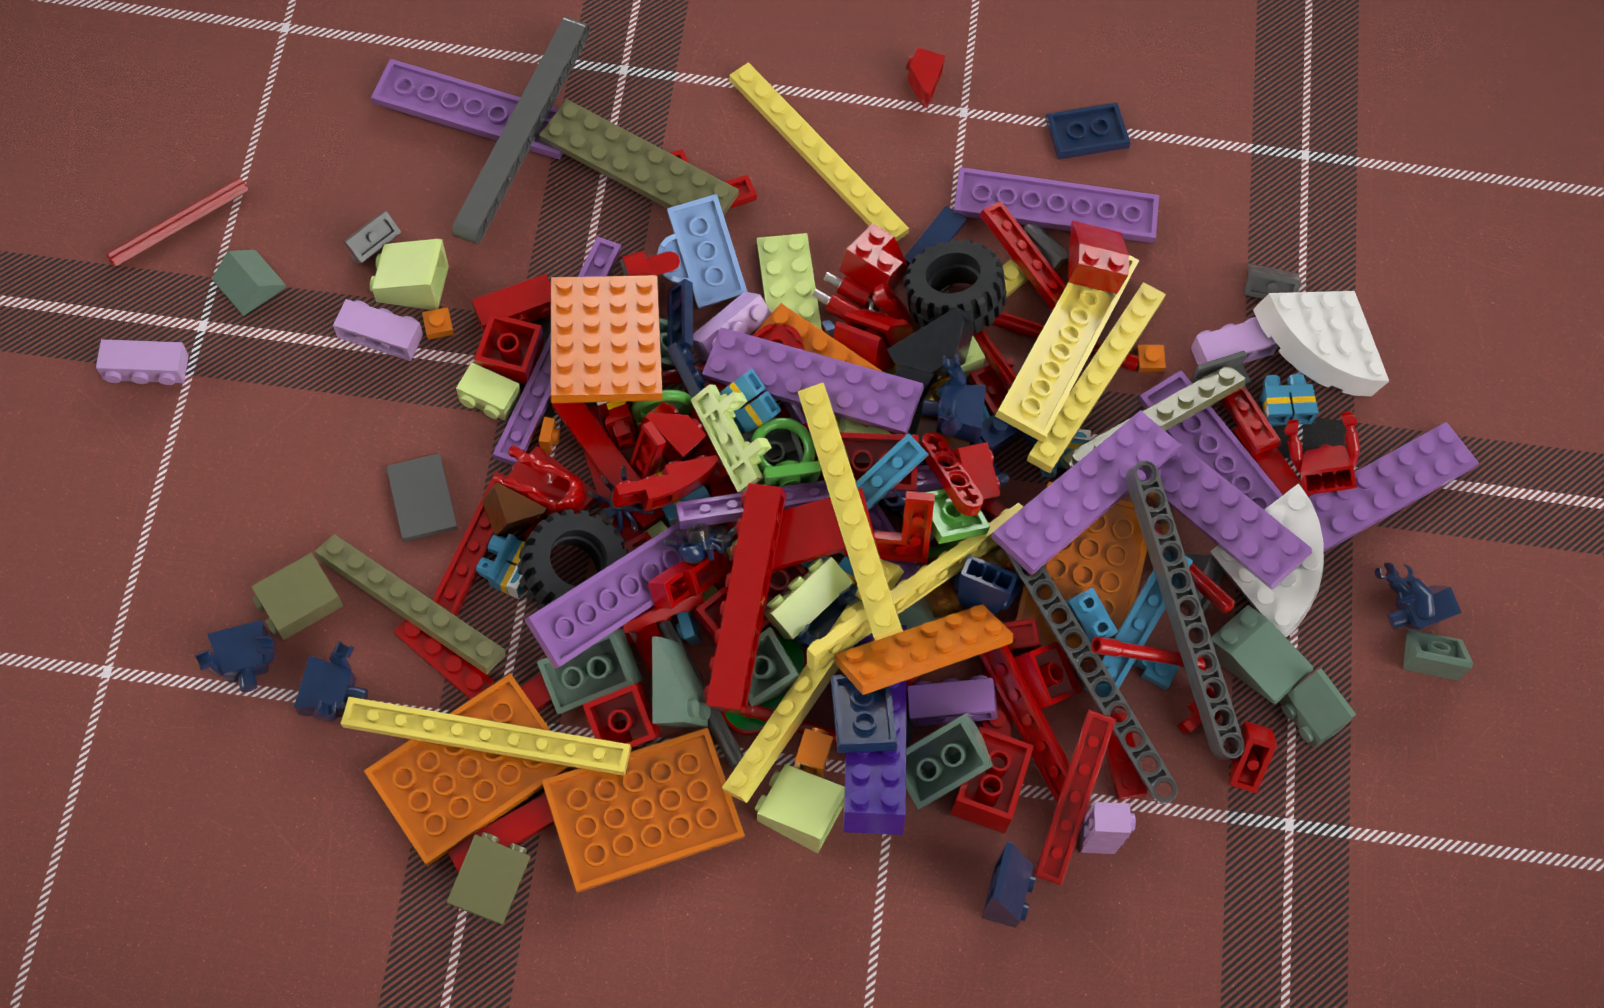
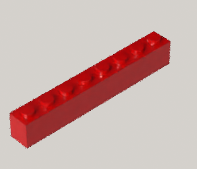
M748 483L747 491H744L742 494L741 507L744 509L742 518H739L736 524L738 540L737 545H734L731 550L733 566L731 573L727 574L725 588L728 592L726 600L722 601L720 607V616L723 618L721 628H717L715 633L717 649L715 656L711 657L709 671L712 675L710 684H706L704 690V700L706 705L712 710L746 714L787 496L781 487Z

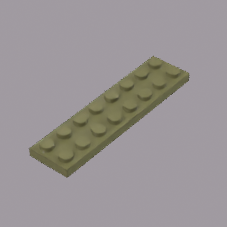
M568 99L565 100L539 134L541 142L665 208L717 194L723 215H725L739 195V189Z

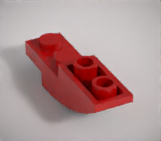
M701 455L693 460L683 462L675 460L665 465L662 476L651 475L638 481L625 480L615 486L612 496L614 507L642 503L644 512L670 505L686 497L704 484L714 473L719 458L717 455Z

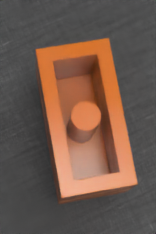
M805 728L794 767L823 778L831 752L833 737L829 736V733L819 728H812V730Z

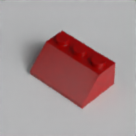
M840 432L855 481L857 482L906 435ZM911 435L919 444V435ZM918 465L893 489L916 491Z

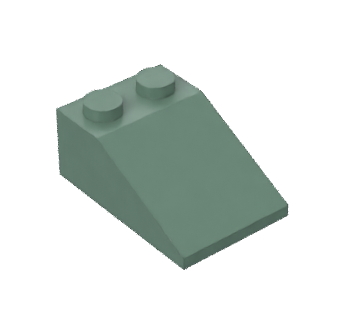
M1249 605L1211 637L1219 664L1274 705L1313 671V666L1275 625Z
M622 628L616 629L559 668L554 669L548 657L537 661L557 714L643 680Z
M658 636L652 637L653 724L674 728L708 726L711 710L706 705L704 690L682 644Z

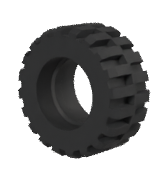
M950 239V242L943 243L941 241L932 248L930 246L925 248L921 255L918 254L912 260V264L910 263L906 276L904 277L909 311L913 320L921 328L957 307L968 313L975 326L974 332L976 334L982 331L985 325L989 327L995 321V317L998 318L1007 300L1001 260L990 248L986 249V246L979 242L974 244L972 240L964 239V241H958V239ZM967 283L973 285L958 293L939 292V290L951 284Z
M569 509L564 510L561 515L555 512L549 515L546 520H542L536 525L520 551V562L517 565L518 574H522L519 580L521 588L528 589L529 592L526 597L530 602L535 600L539 604L538 610L576 587L561 580L554 572L550 562V553L553 548L561 545H572L584 550L592 558L597 573L629 553L627 549H622L625 541L621 535H615L614 531L616 528L611 523L607 526L602 522L603 517L597 514L594 518L588 516L589 511L580 510L578 514H574V510Z

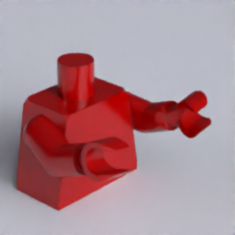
M1351 411L1341 413L1342 421L1346 427L1345 442L1347 448L1342 445L1330 446L1325 444L1320 446L1319 449L1307 450L1303 454L1302 443L1298 437L1299 420H1289L1287 422L1285 435L1290 437L1288 441L1290 458L1301 475L1303 490L1306 495L1357 488L1354 468L1357 466L1360 445L1358 431H1355L1354 427L1358 425L1357 419Z

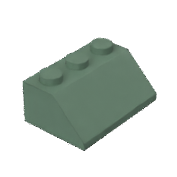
M969 713L960 716L906 748V789L918 810L993 766L984 739Z

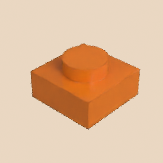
M448 307L422 312L428 340L454 335Z
M1138 345L1136 348V356L1139 357L1137 364L1138 372L1164 373L1166 369L1164 345Z
M544 417L539 437V446L544 452L551 454L553 445H558L560 429H556L554 418Z

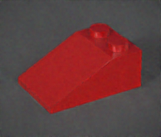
M1072 220L1068 283L1118 294L1129 274V254L1121 232Z
M979 727L978 730L984 739L993 766L959 786L950 815L1005 834L1014 815L1034 745Z

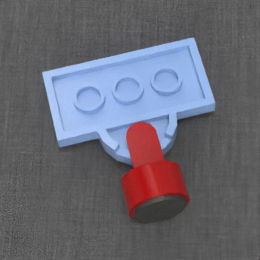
M717 194L667 208L674 234L663 240L657 255L646 258L644 251L623 256L622 260H620L624 276L662 275L670 283L674 284L679 283L683 279L691 281L698 309L737 298L742 293L747 292Z

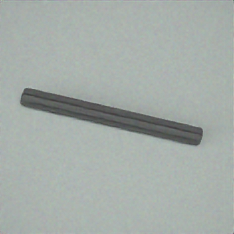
M668 619L667 621L660 622L658 628L663 638L682 644L702 688L705 690L706 684L683 640L680 638L673 621ZM710 708L711 713L708 719V726L729 766L736 768L744 755L721 712Z

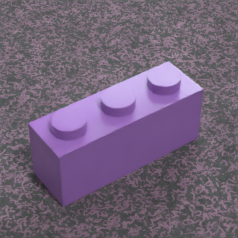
M974 676L971 680L965 681L949 678L943 680V683L931 684L929 681H919L913 686H908L909 715L913 727L949 724L966 713H969L973 721L998 719L993 678Z

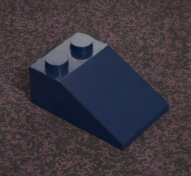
M1006 842L995 862L982 918L1016 928L1020 920L1025 921L1029 904L1024 902L1027 892L1032 893L1036 876L1031 875L1033 869L1031 862L1011 842Z

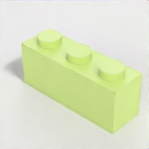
M832 557L815 559L807 567L809 572L806 575L796 577L788 584L789 590L783 596L779 594L768 603L769 609L764 613V616L784 639H794L807 624H810L839 596V593L853 583Z

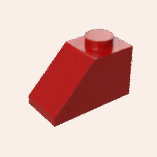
M917 47L914 56L910 55L906 64V70H909L908 82L922 106L928 108L943 72L945 55Z
M1245 721L1241 729L1245 747L1239 757L1232 759L1229 785L1257 793L1277 743L1271 728Z

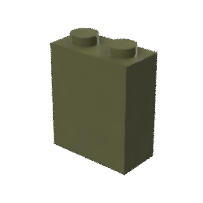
M312 552L251 586L256 596L252 597L253 602L259 612L266 610L269 618L265 622L273 635L279 632L283 640L343 607L339 596Z
M483 832L481 837L474 835L448 897L447 904L504 925L531 858L529 855H526V848L513 843L508 848L498 844V837Z

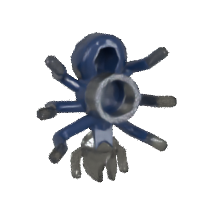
M621 466L622 481L628 480L625 466ZM602 475L600 477L601 481L612 492L610 499L591 491H587V496L611 506L608 509L597 507L590 511L589 515L597 513V515L603 517L602 522L606 525L612 524L614 515H617L618 528L614 533L616 536H619L624 530L623 512L631 522L632 530L634 532L638 531L637 521L630 512L636 511L642 514L653 515L654 511L644 512L643 508L637 507V505H642V503L615 508L612 501L615 487Z
M698 523L686 529L688 541L679 530L674 531L675 535L681 538L683 545L680 546L676 541L664 540V543L667 546L674 547L684 563L699 564L703 561L705 553L708 559L712 561L714 560L713 549L721 554H725L727 548L732 546L736 526L728 531L726 523L723 526L720 524L716 529L712 528L709 532L707 524Z

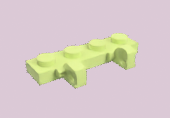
M708 385L694 396L691 402L737 492L743 493L747 491L748 483L756 484L764 478L757 465L761 462L760 456L769 451L771 446L766 438H757L752 443L744 441L733 420L736 417L734 411L740 409L747 402L743 392L735 393L733 391L728 396L727 394L720 395L716 385Z

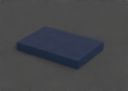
M1117 102L1046 114L1045 120L1058 160L1130 147L1131 142Z
M831 675L837 753L897 750L890 686L862 695L846 675Z

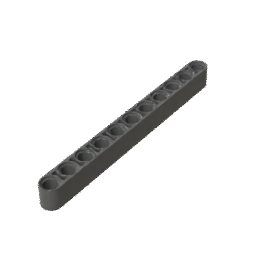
M566 16L562 19L456 217L452 228L453 236L474 244H479L482 241L588 39L590 32L589 24Z
M1147 460L1141 461L1127 471L1125 476L1126 483L1212 754L1216 758L1221 760L1237 758L1244 751V740L1156 465ZM1138 470H1142L1145 473L1146 481L1139 479L1137 475ZM1146 496L1154 500V508L1147 505ZM1155 522L1159 523L1162 526V535L1158 534L1155 531ZM1163 549L1170 552L1171 562L1164 559ZM1172 576L1178 578L1180 582L1179 589L1172 585ZM1181 603H1184L1188 608L1187 616L1183 615L1180 611ZM1190 630L1194 631L1197 635L1196 643L1191 642L1188 633ZM1199 657L1205 661L1204 671L1197 665ZM1208 684L1214 689V696L1212 698L1206 693V686ZM1216 712H1219L1223 718L1221 726L1215 722L1214 716ZM1225 739L1231 744V751L1229 753L1223 748Z
M1004 550L1005 556L1016 574H1018L1019 579L1100 713L1110 717L1111 711L1116 708H1121L1126 712L1127 718L1123 722H1115L1112 732L1154 801L1159 804L1170 803L1178 793L1175 780L1100 657L1092 652L1089 639L1044 565L1035 575L1027 576L1022 572L1023 567ZM1049 588L1053 594L1048 600H1041L1037 597L1038 590ZM1061 611L1067 615V620L1063 624H1056L1051 620L1052 614ZM1076 635L1082 640V644L1078 648H1070L1066 645V639L1069 636ZM1084 660H1093L1097 665L1096 670L1092 673L1084 672L1080 667ZM1099 684L1109 685L1112 692L1108 697L1101 698L1096 694L1095 689ZM1129 733H1136L1141 737L1142 743L1138 747H1130L1126 744L1125 737ZM1144 758H1152L1157 764V769L1154 772L1147 773L1142 770L1140 762ZM1159 783L1169 784L1172 789L1171 796L1168 798L1159 797L1156 793V786Z

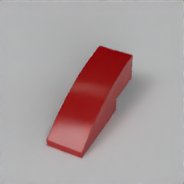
M713 549L714 560L712 561L708 559L705 553V557L700 561L692 563L682 561L650 580L648 587L655 608L673 609L688 596H699L732 570L727 552L721 554Z

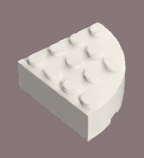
M1355 291L1269 293L1253 309L1268 339L1272 337L1281 348L1279 350L1280 354L1301 373L1326 387L1332 385L1342 389V393L1354 396H1372L1389 382Z
M1299 483L1268 506L1265 511L1308 544L1312 549V553L1273 590L1219 546L1210 551L1213 558L1256 611L1269 619L1285 637L1290 635L1299 626L1310 610L1319 591L1324 569V542L1320 522L1310 499Z

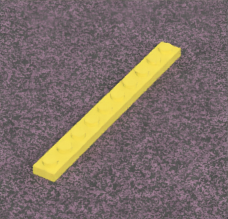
M749 62L729 75V81L868 226L872 223L893 235L896 241L908 234L909 228Z
M1143 282L1069 393L1044 442L1037 441L1026 461L1051 474L1166 296L1165 293Z
M824 382L798 391L799 398L873 637L876 641L903 632Z
M1017 503L1012 508L1005 509L999 517L990 523L988 522L990 528L987 534L962 539L957 546L941 553L938 559L931 564L922 566L915 575L899 582L896 588L890 591L897 614H900L963 570L969 555L980 558L999 545L991 538L993 532L1022 509L1023 506ZM865 609L858 610L844 624H838L828 635L810 644L809 648H807V666L814 673L834 660L835 654L848 650L872 633Z
M880 559L891 591L904 571L899 565ZM859 589L855 596L860 600L852 606L849 604L846 606L828 634L838 624H844L851 619L858 610L865 609ZM835 659L815 673L806 664L800 676L793 683L723 785L722 789L727 794L745 803L749 801L830 682L831 675H834L839 667L835 664Z
M348 697L341 721L343 728L625 776L631 752L630 744Z

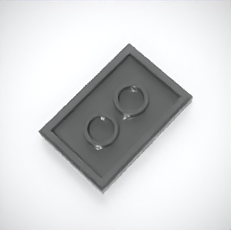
M440 453L386 466L403 542L458 529Z

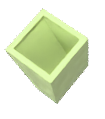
M442 239L384 244L382 253L378 254L376 258V276H372L370 280V291L373 292L376 302L427 310L438 309L449 268Z
M785 764L781 772L775 771L769 782V785L772 787L767 796L762 795L755 807V810L758 811L757 821L818 854L844 807V786Z

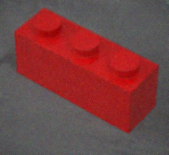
M544 274L473 299L474 312L483 333L491 313L529 323L541 318L551 317V284L547 275Z

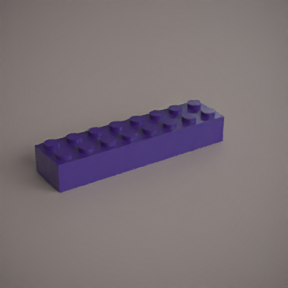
M901 625L903 631L907 630V625ZM869 634L855 644L853 648L874 641L873 634ZM906 680L890 686L897 750L846 753L843 832L903 835L906 806Z

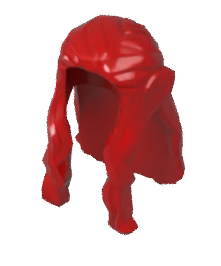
M514 445L509 448V456L516 458L518 461L513 465L508 479L499 475L494 476L492 480L493 486L498 482L546 508L545 513L547 516L555 512L561 515L564 510L569 509L574 510V514L579 511L582 503L585 501L586 494L584 484L577 475L564 471L553 463L540 461L532 454H527L524 450Z

